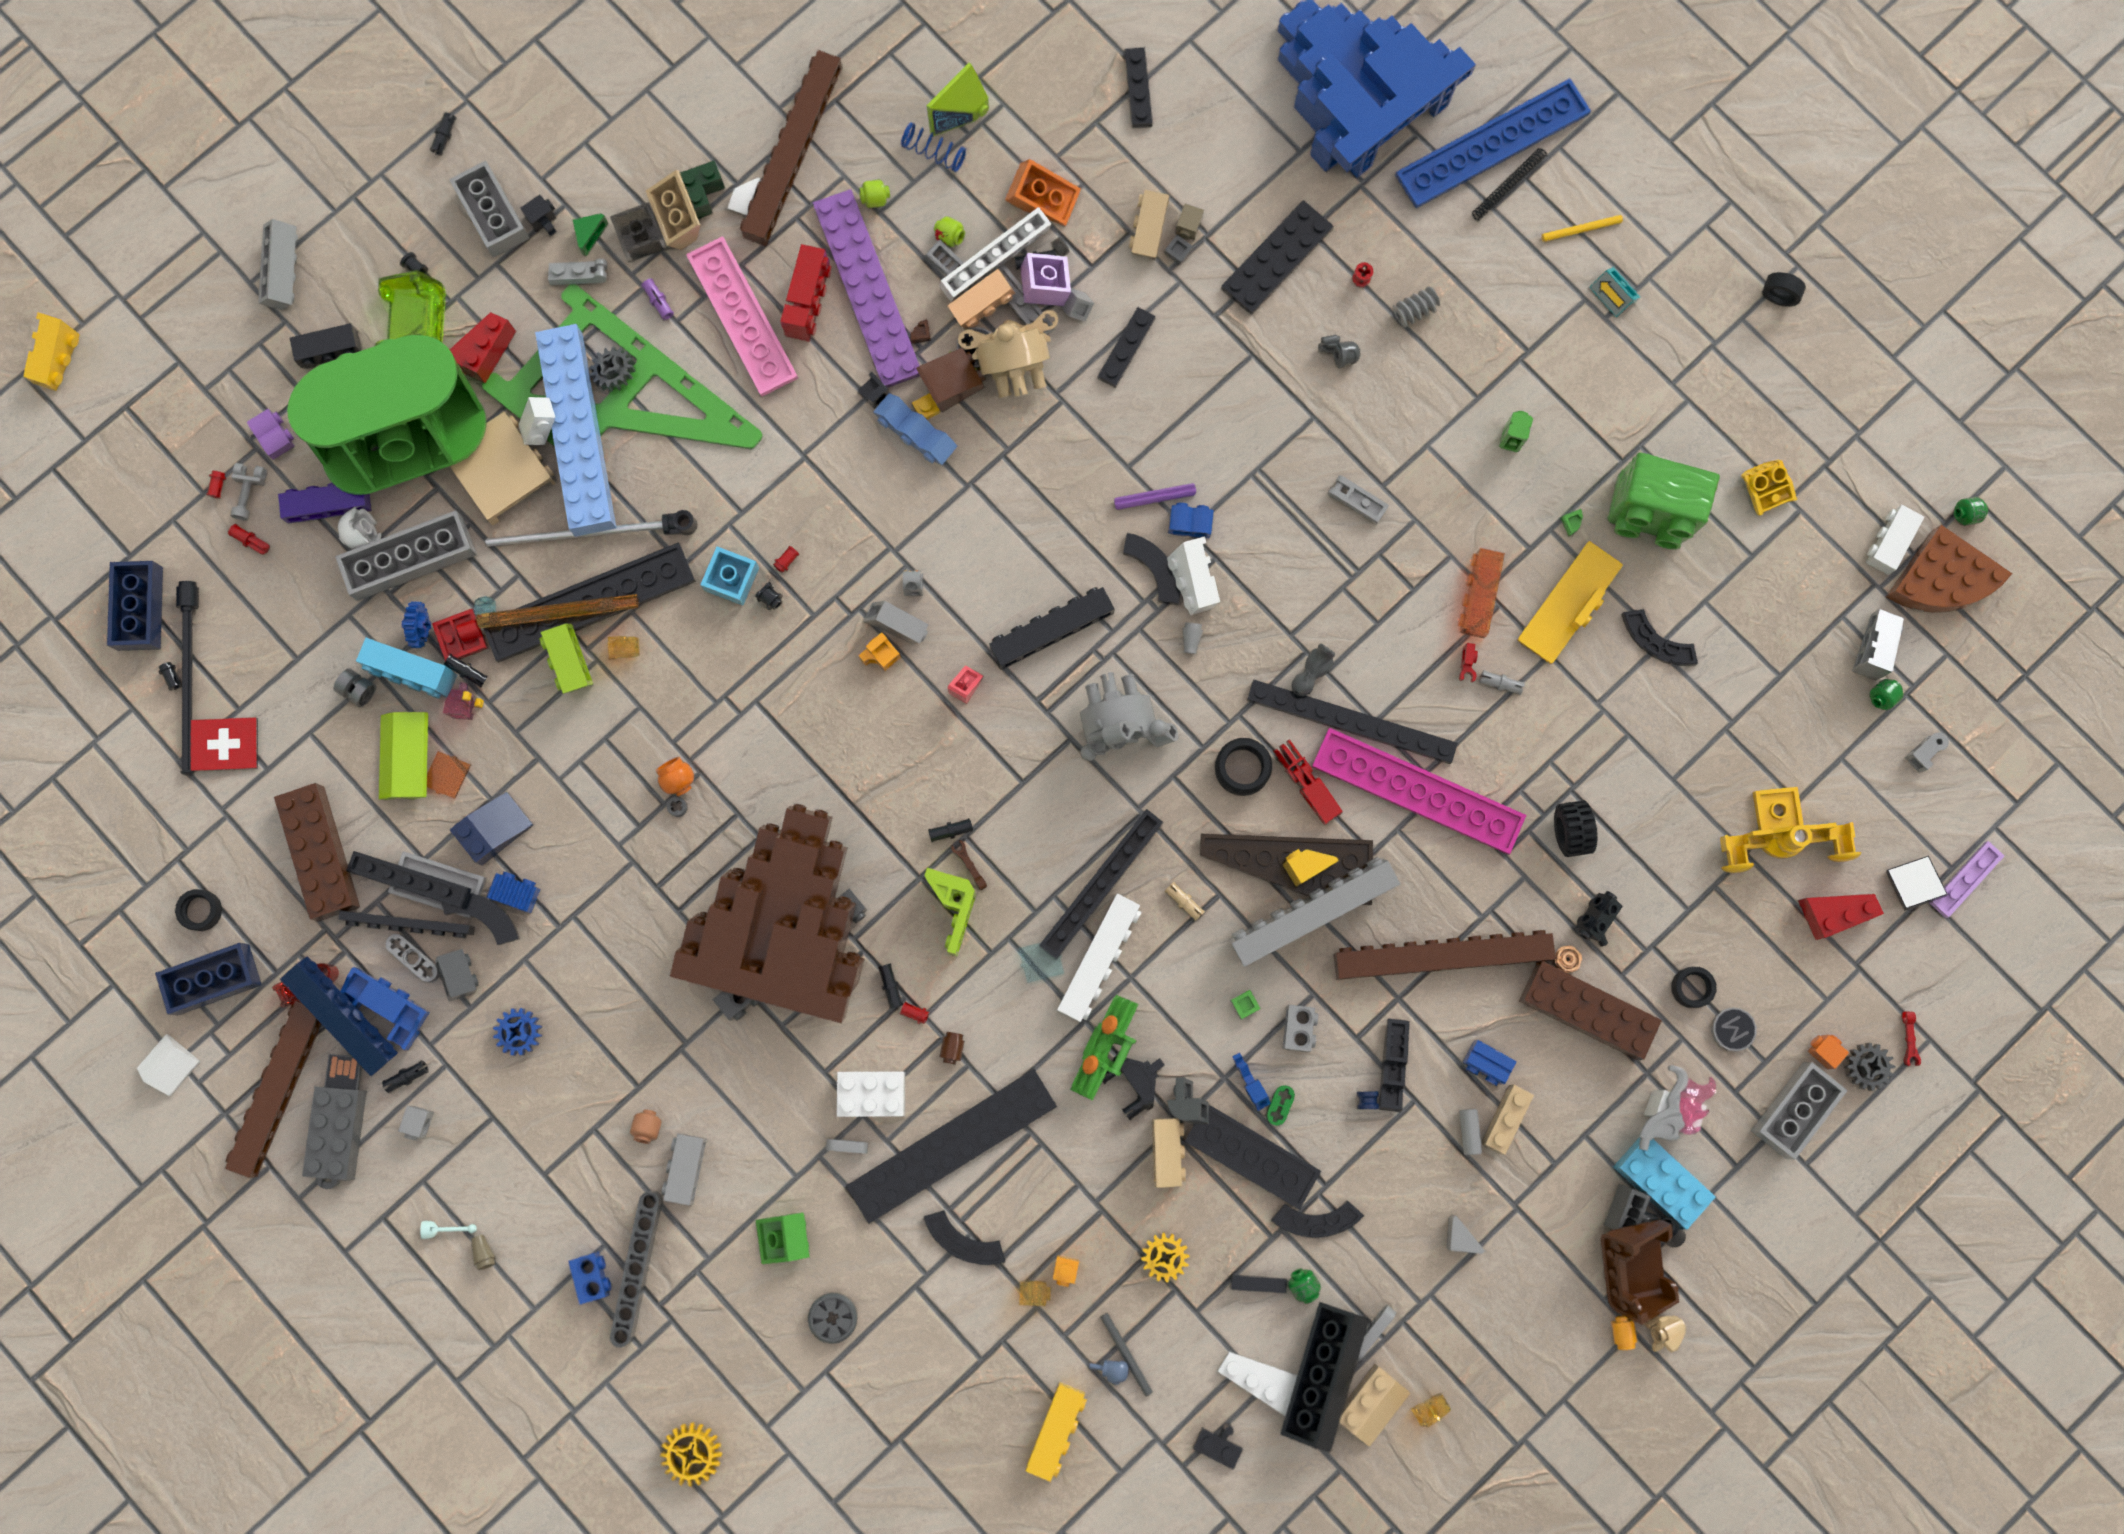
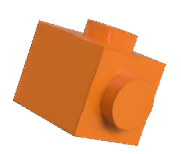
M1818 1035L1810 1043L1812 1047L1808 1050L1826 1069H1836L1849 1054L1841 1046L1842 1042L1834 1035Z

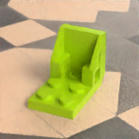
M927 868L924 876L946 909L959 912V914L955 913L951 923L952 928H954L953 934H948L945 943L948 954L958 957L976 898L975 890L967 879ZM960 896L959 902L954 901L955 897Z

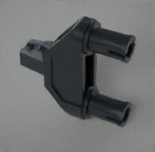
M1116 1055L1115 1057H1113V1059H1112L1113 1062H1115V1059H1116L1117 1055ZM1126 1058L1121 1067V1074L1125 1075L1138 1094V1099L1122 1109L1125 1114L1133 1109V1112L1127 1115L1130 1121L1145 1109L1148 1111L1154 1106L1155 1079L1159 1077L1156 1071L1165 1066L1160 1058L1152 1064L1148 1060L1143 1063ZM1107 1071L1108 1075L1103 1078L1102 1082L1105 1085L1116 1075Z

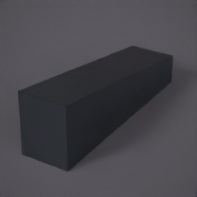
M1231 1274L1230 1289L1286 1293L1287 1279Z

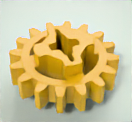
M1164 1232L1161 1238L1153 1235L1154 1242L1147 1240L1146 1242L1149 1247L1142 1248L1146 1256L1141 1257V1260L1147 1261V1264L1143 1266L1144 1270L1150 1268L1151 1270L1148 1275L1151 1277L1156 1274L1157 1281L1164 1277L1165 1282H1168L1170 1276L1177 1280L1176 1274L1178 1272L1182 1275L1184 1274L1181 1269L1182 1266L1188 1267L1189 1265L1184 1262V1259L1190 1257L1189 1254L1183 1252L1187 1249V1246H1180L1182 1239L1179 1238L1175 1241L1174 1234L1172 1233L1169 1238H1166ZM1162 1242L1171 1243L1176 1247L1172 1249L1166 1248ZM1156 1246V1256L1150 1260L1151 1252ZM1164 1251L1166 1254L1171 1253L1168 1263H1165L1164 1260L1158 1261L1162 1257L1161 1253ZM1180 1255L1179 1264L1175 1268L1173 1265L1174 1260ZM1155 1267H1165L1168 1272H1160Z

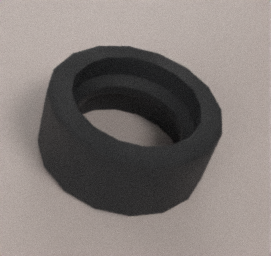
M1775 272L1768 275L1762 294L1768 301L1786 307L1796 306L1801 302L1806 285L1795 275Z
M193 889L180 896L176 903L175 914L181 926L189 930L205 931L214 927L220 920L222 905L215 894L206 890ZM195 898H204L210 904V914L205 921L194 923L188 918V906Z
M1687 967L1680 970L1674 976L1671 983L1672 994L1675 1000L1687 1008H1701L1708 1005L1714 999L1717 992L1716 981L1713 975L1702 967ZM1689 975L1700 976L1706 984V993L1699 1000L1688 999L1682 992V982Z

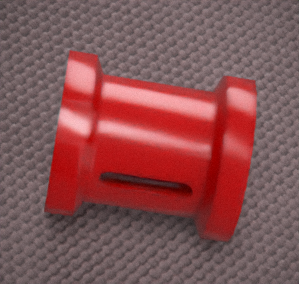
M1367 262L1359 263L1356 266L1352 281L1357 287L1363 288L1370 283L1374 273L1373 267Z

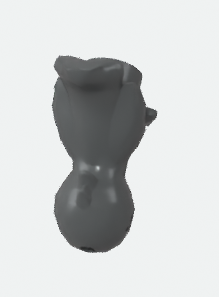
M1322 643L1318 645V648L1313 649L1306 659L1304 672L1296 675L1293 679L1292 691L1302 697L1310 694L1313 691L1315 681L1329 673L1332 668L1335 652Z

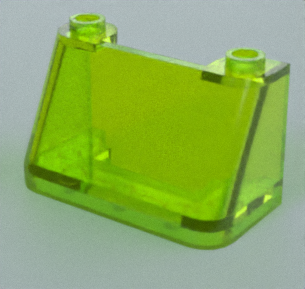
M418 270L379 278V296L389 303L387 339H397L408 335H424L435 338L443 343L446 295L443 284ZM383 340L377 341V342L375 343V346H377L378 343H380V342L383 341Z

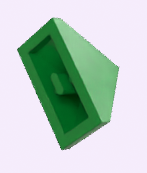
M602 213L573 219L578 247L586 257L609 224Z

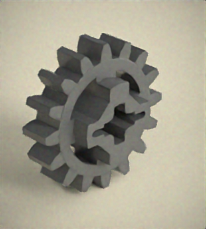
M612 346L611 351L604 348L603 354L598 352L599 358L592 359L595 365L589 366V369L592 371L590 376L593 382L604 391L608 388L610 392H613L614 387L621 390V384L627 386L626 380L633 379L630 373L636 371L633 367L635 362L631 355L621 347L617 350L614 346Z
M1865 1043V1046L1858 1044L1857 1050H1850L1852 1057L1845 1058L1850 1062L1849 1065L1844 1066V1068L1850 1069L1846 1076L1853 1077L1852 1084H1859V1089L1867 1088L1868 1091H1875V1087L1883 1089V1084H1890L1887 1078L1894 1077L1890 1069L1896 1068V1066L1889 1062L1894 1058L1893 1056L1887 1057L1888 1050H1880L1881 1045L1874 1044V1046L1872 1043ZM1869 1052L1865 1058H1859L1862 1054ZM1876 1075L1880 1076L1877 1080L1871 1082Z

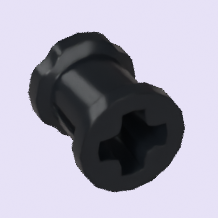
M413 252L407 253L400 260V266L406 268L412 274L411 276L414 280L421 279L428 272L427 266L421 264Z

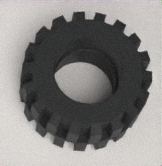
M1582 800L1558 804L1554 813V829L1558 846L1565 857L1593 854L1597 847L1598 834L1595 816L1588 802Z

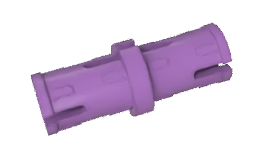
M653 279L645 280L641 286L649 296L650 304L655 306L663 320L671 318L674 312L666 302L664 293L659 291ZM654 294L657 296L662 305L659 304Z

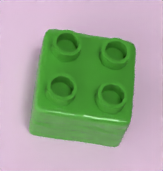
M1639 452L1617 476L1607 519L1610 523L1615 524L1614 532L1620 536L1638 538L1640 532L1656 536L1655 544L1662 548L1680 549L1682 542L1693 538L1694 534L1708 522L1720 475Z

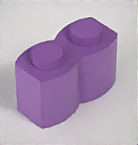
M266 409L247 421V424L264 451L274 460L295 447L292 442L294 437L288 429L284 430L281 424L284 421L277 412L273 413L271 410Z

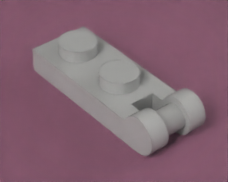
M596 259L590 262L549 263L548 282L550 285L604 283L607 279L605 272L607 261L605 259Z
M1339 475L1335 481V486L1331 487L1328 491V495L1344 503L1375 524H1378L1389 505L1352 481ZM1343 488H1346L1349 491L1347 492V494H1344L1341 492V490Z

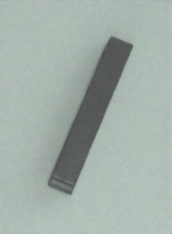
M656 1191L643 1193L638 1201L610 1334L611 1343L618 1348L630 1344L635 1336L662 1207V1196ZM649 1195L653 1196L656 1200L655 1206L652 1208L646 1204V1198ZM644 1217L648 1218L651 1222L648 1230L641 1226V1221ZM639 1240H643L646 1243L644 1252H640L636 1247ZM634 1262L641 1265L640 1274H635L632 1271ZM629 1285L636 1287L637 1293L635 1297L628 1295L627 1288ZM624 1308L631 1310L632 1317L630 1319L623 1317L622 1311ZM619 1330L626 1332L627 1340L625 1342L618 1339Z

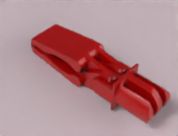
M1289 739L1286 741L1287 746L1285 744L1279 746L1281 752L1278 749H1274L1273 753L1286 769L1285 772H1287L1292 781L1302 787L1299 790L1300 794L1321 822L1327 825L1331 820L1341 815L1343 811L1319 777L1314 778L1312 774L1313 769L1306 761L1305 756L1302 757Z

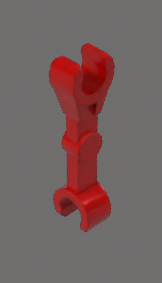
M1904 1011L1902 1012V1021L1905 1024V1041L1907 1042V1049L1903 1059L1904 1064L1911 1066L1910 1059L1914 1057L1915 1066H1920L1921 1058L1916 1049L1914 1032L1916 1013Z

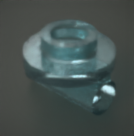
M487 596L477 598L474 602V615L497 614L496 601Z

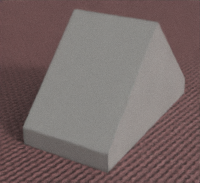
M1451 1215L1448 1220L1446 1249L1450 1251L1484 1253L1485 1250L1456 1215Z

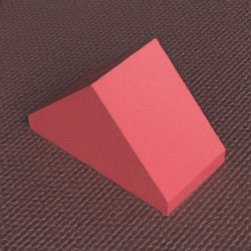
M965 665L948 685V693L968 704L983 679V675Z

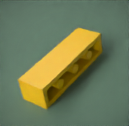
M1059 1382L1026 1465V1472L1050 1482L1053 1476H1058L1062 1465L1058 1463L1061 1454L1066 1455L1070 1442L1067 1441L1070 1433L1074 1434L1079 1422L1075 1420L1078 1411L1083 1412L1087 1402L1083 1391Z

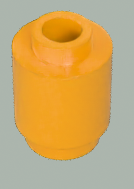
M1623 1315L1616 1316L1611 1324L1614 1343L1617 1344L1618 1350L1635 1349L1637 1336L1634 1321Z

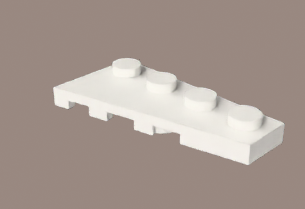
M1228 1352L1217 1371L1286 1416L1297 1375Z

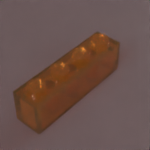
M1480 548L1476 554L1473 553L1470 562L1473 570L1472 574H1468L1466 586H1469L1468 594L1465 593L1462 600V606H1465L1464 614H1460L1458 626H1461L1460 633L1485 638L1489 634L1505 553Z

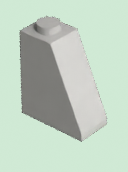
M886 601L873 602L863 622L912 644L922 642L928 633L926 629L929 624Z

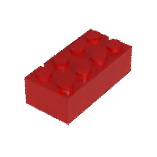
M804 244L800 246L786 302L793 303V306L784 305L780 320L785 337L810 342L811 335H815L816 316H820L822 307L820 300L821 297H825L827 289L825 281L826 278H830L832 266L829 265L830 259L827 257L825 249Z

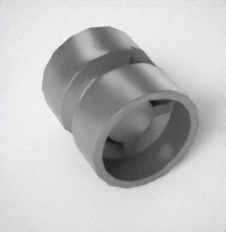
M348 668L338 676L333 690L344 698L348 697V700L356 706L363 707L373 697L376 685L366 678L361 679L360 674Z

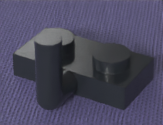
M1230 1423L1223 1425L1219 1435L1202 1427L1193 1446V1450L1233 1470L1243 1448L1227 1440L1228 1436L1234 1433Z

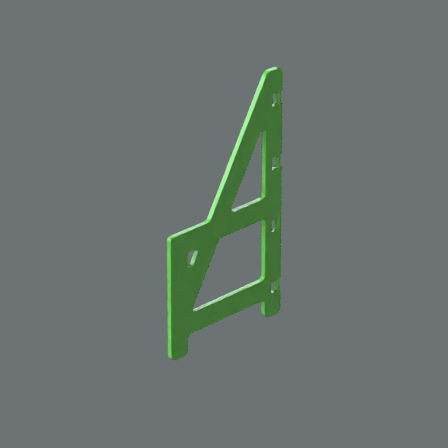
M570 284L562 292V300L573 310L559 327L577 324L583 333L589 325H594L637 359L636 364L633 366L636 371L630 373L633 379L626 380L628 385L621 384V390L614 387L613 392H610L600 404H595L600 436L608 428H616L746 449L755 448L762 440V432L743 418L699 381L695 380L607 308L594 300L579 286ZM587 301L596 307L592 312L584 307ZM636 339L644 345L641 350L632 345ZM538 350L511 381H506L497 373H491L486 383H482V388L519 419L522 417L529 397L546 398L543 395L532 394V389L543 378ZM654 376H658L705 413L706 418L700 420L629 409L628 405ZM684 378L693 384L690 389L681 384ZM733 417L743 423L739 428L730 423ZM551 428L547 441L555 447Z

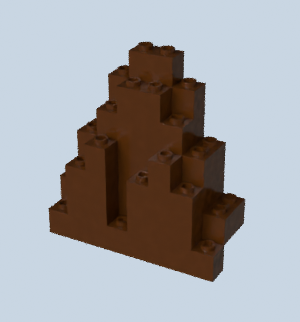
M794 804V806L791 805L786 809L782 829H779L780 826L772 823H767L759 828L754 851L748 857L745 870L733 868V870L730 869L720 877L715 902L709 906L708 912L697 913L687 921L682 945L675 952L670 977L842 1023L846 1017L851 993L859 984L865 960L858 953H844L856 903L851 902L852 899L839 896L836 898L848 847H844L843 843L835 840H830V843L827 842L833 819L832 816L828 815V812L815 809L814 812L806 810L807 807L804 805Z

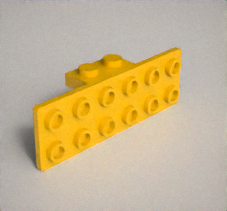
M1588 541L1518 637V642L1549 664H1552L1576 630L1581 626L1585 628L1592 619L1590 613L1593 609L1597 611L1603 604L1604 600L1601 598L1605 594L1604 591L1620 571L1623 564L1591 541Z

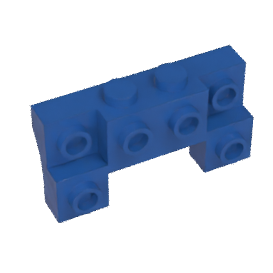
M352 967L340 991L348 997V1000L356 1009H359L363 1004L390 1022L395 1023L386 1039L395 1042L403 1050H409L430 1012L409 999L410 994L400 988L396 991L390 987L392 983L382 977L375 979L359 968Z

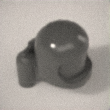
M1338 335L1321 337V343L1318 344L1319 351L1333 353L1338 368H1343L1346 364L1358 362L1361 354L1357 343L1353 341L1340 342L1341 337Z

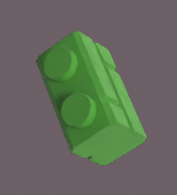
M1524 411L1513 412L1504 425L1499 447L1516 453L1519 452L1529 438L1533 417Z

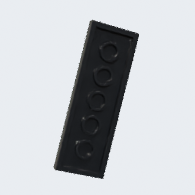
M1302 200L1223 283L1221 289L1252 315L1333 230L1334 225L1307 202Z
M1209 1105V1124L1193 1125L1184 1141L1299 1210L1321 1173V1170Z

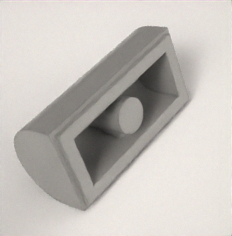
M1459 1110L1464 1155L1481 1154L1482 1146L1478 1110Z

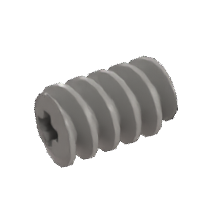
M1429 286L1426 287L1425 291L1420 290L1418 295L1413 294L1410 298H1405L1403 302H1397L1396 305H1393V311L1397 320L1406 328L1408 326L1407 320L1411 324L1415 323L1414 316L1418 320H1422L1421 313L1428 317V309L1435 313L1437 311L1436 305L1440 306V300L1435 290Z

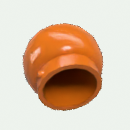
M675 757L656 769L659 786L665 793L680 796L692 788L690 784L694 781V772L690 765L683 762L680 757Z

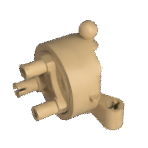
M1045 310L1033 323L1020 325L1013 320H1006L1002 325H999L995 332L989 334L966 329L959 334L958 343L964 349L978 347L972 355L973 360L978 359L982 375L992 374V378L996 382L999 398L1012 395L1007 376L1012 380L1015 397L1021 395L1019 388H1021L1022 395L1028 394L1023 375L1027 370L1031 373L1034 389L1046 387L1042 361L1050 358L1047 342H1050L1051 338L1043 331L1056 327L1059 321L1058 315L1054 310ZM1046 314H1050V317L1055 318V321H1052V325H1048V322L1043 321V318H1046ZM966 334H969V337H973L970 345H967V342H963Z

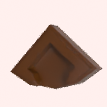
M927 319L920 321L913 329V332H911V344L931 341Z

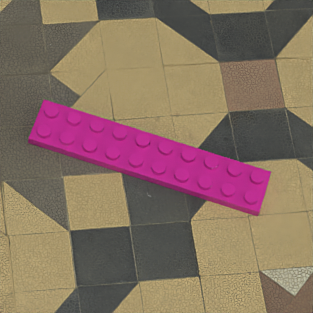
M1332 728L1328 729L1312 765V768L1507 855L1511 853L1527 816Z

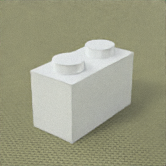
M528 398L518 425L524 445H545L555 420V414L549 398Z

